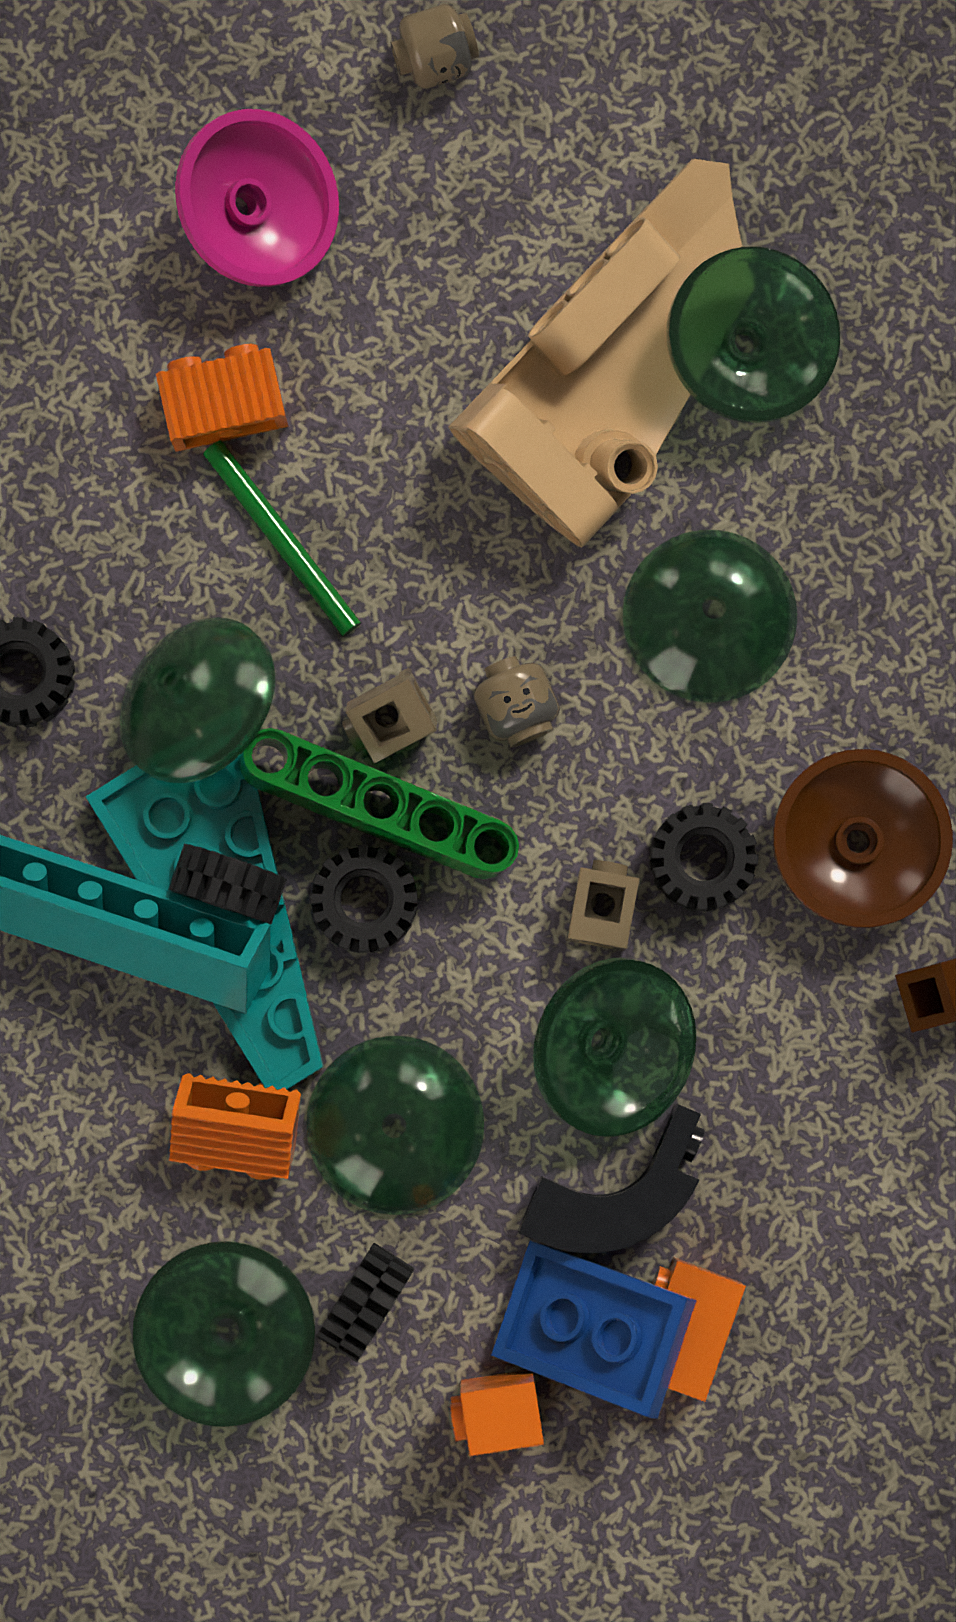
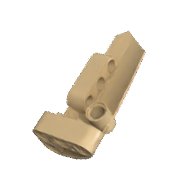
M692 159L537 321L528 334V337L531 339L528 344L448 426L454 437L475 459L534 513L578 547H583L631 494L642 492L652 484L658 469L656 454L754 288L738 229L732 197L729 164ZM625 450L631 458L632 468L628 477L620 481L615 474L614 464L618 455Z

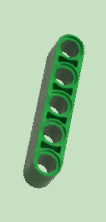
M267 728L257 731L250 736L241 753L239 763L241 774L247 783L253 787L474 878H493L511 866L518 856L519 842L517 835L503 821L282 730ZM261 746L274 747L283 756L284 767L275 773L262 772L253 763L252 752ZM319 768L330 770L338 779V792L330 796L318 795L309 786L308 774L314 769ZM375 790L388 795L393 804L392 816L385 819L371 816L365 809L364 795ZM426 813H434L442 817L448 829L446 839L435 842L424 837L419 827L420 816ZM477 836H491L500 844L502 854L497 864H487L478 858L474 849Z

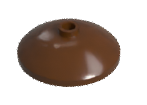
M845 750L826 756L813 763L788 787L780 801L774 819V857L786 886L794 897L812 913L842 926L854 928L880 927L911 915L921 908L937 891L946 875L952 856L953 831L951 819L944 799L936 786L921 770L910 762L891 753L879 750ZM852 831L863 833L867 839V847L861 853L853 852L847 846V836Z

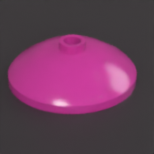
M242 109L228 112L204 125L189 141L181 156L175 182L178 215L193 248L218 273L241 284L271 287L288 283L305 275L325 256L333 241L338 224V189L332 168L322 149L299 125L284 116L266 110ZM237 197L247 204V215H243L238 211L236 207Z

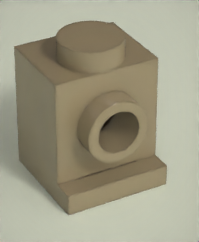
M409 667L399 672L398 676L347 702L346 714L348 718L342 721L344 730L356 751L360 752L366 749L374 763L437 731V718ZM384 705L393 706L398 712V718L391 724H383L376 717L378 708Z
M593 860L592 869L580 868L566 941L623 952L627 949L640 879L627 876L628 866L609 861ZM605 894L613 900L614 909L611 914L599 916L594 913L591 902L596 895Z

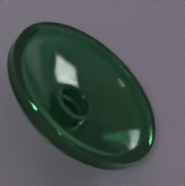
M739 247L710 257L693 270L682 283L672 301L668 315L667 346L678 378L699 403L712 412L731 420L746 423H765L788 417L799 411L823 390L837 363L840 349V324L834 302L828 290L806 265L774 249ZM737 335H746L752 340V352L744 353L737 348L735 343Z
M691 531L675 536L660 544L637 567L627 587L623 603L624 635L631 655L637 665L660 688L675 696L695 702H726L748 695L760 688L783 665L791 650L796 634V599L791 583L783 568L768 551L757 543L727 531ZM708 600L720 602L724 609L723 616L718 619L707 617L702 609L703 603Z
M220 617L200 619L188 623L158 641L135 668L127 684L121 704L120 735L125 751L132 762L157 780L168 783H188L217 773L240 756L263 726L274 696L275 668L272 655L265 642L243 623Z
M611 958L595 962L579 970L567 979L552 996L544 1009L536 1030L533 1066L537 1085L543 1099L562 1121L587 1134L603 1137L621 1136L646 1127L659 1118L673 1104L690 1075L696 1051V1025L692 1007L683 989L669 974L641 960ZM600 1030V1042L595 1046H591L594 1034Z
M384 1036L373 1038L351 1047L337 1057L324 1071L310 1098L306 1121L307 1139L317 1169L329 1186L341 1197L371 1212L389 1215L409 1214L428 1209L442 1202L453 1194L467 1179L481 1151L484 1137V1113L481 1099L473 1080L452 1055L422 1039L408 1036ZM389 1114H399L406 1122L405 1132L399 1137H390L383 1130V1121Z
M215 1241L200 1244L179 1253L164 1264L151 1278L139 1299L132 1332L134 1355L139 1371L157 1399L168 1409L187 1420L216 1427L238 1426L259 1420L285 1403L296 1391L306 1375L313 1357L316 1337L313 1308L309 1296L296 1274L272 1253L260 1247L237 1241ZM229 1318L238 1324L239 1334L236 1339L225 1341L219 1337L217 1325L220 1320Z

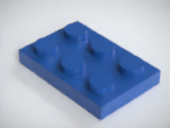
M530 1240L491 1356L643 1416L658 1419L696 1300Z

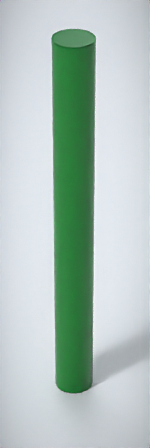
M222 440L209 446L203 453L205 458L339 633L345 637L361 624L360 620Z

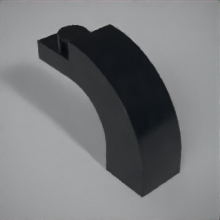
M675 1104L648 1167L637 1180L619 1191L599 1195L587 1194L541 1176L520 1223L518 1233L544 1245L578 1253H603L619 1250L649 1238L666 1226L682 1210L700 1180L679 1171L678 1168L682 1159L692 1162L700 1147L705 1129L696 1125L701 1114L682 1105Z

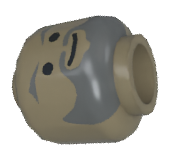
M442 4L403 17L399 23L400 39L390 42L400 76L411 73L415 84L422 89L435 87L467 76L471 71V60L479 58L475 34L467 13L458 15L453 6L449 4Z
M512 656L484 669L488 679L480 683L475 689L474 700L487 731L493 739L498 741L508 740L510 747L513 748L538 739L554 730L551 721L559 714L560 706L542 666L536 663L520 665L517 656Z

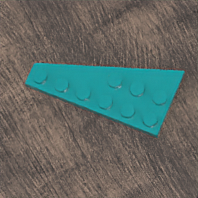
M237 703L85 796L138 881L168 890L184 844L214 851L224 856L261 867V869L278 875L259 790L247 783L241 774L239 763L247 740ZM283 893L271 924L270 970L247 1013L245 1014L213 1003L264 1087L268 1088L273 1085L277 1090L284 1087L288 1090L324 1067Z

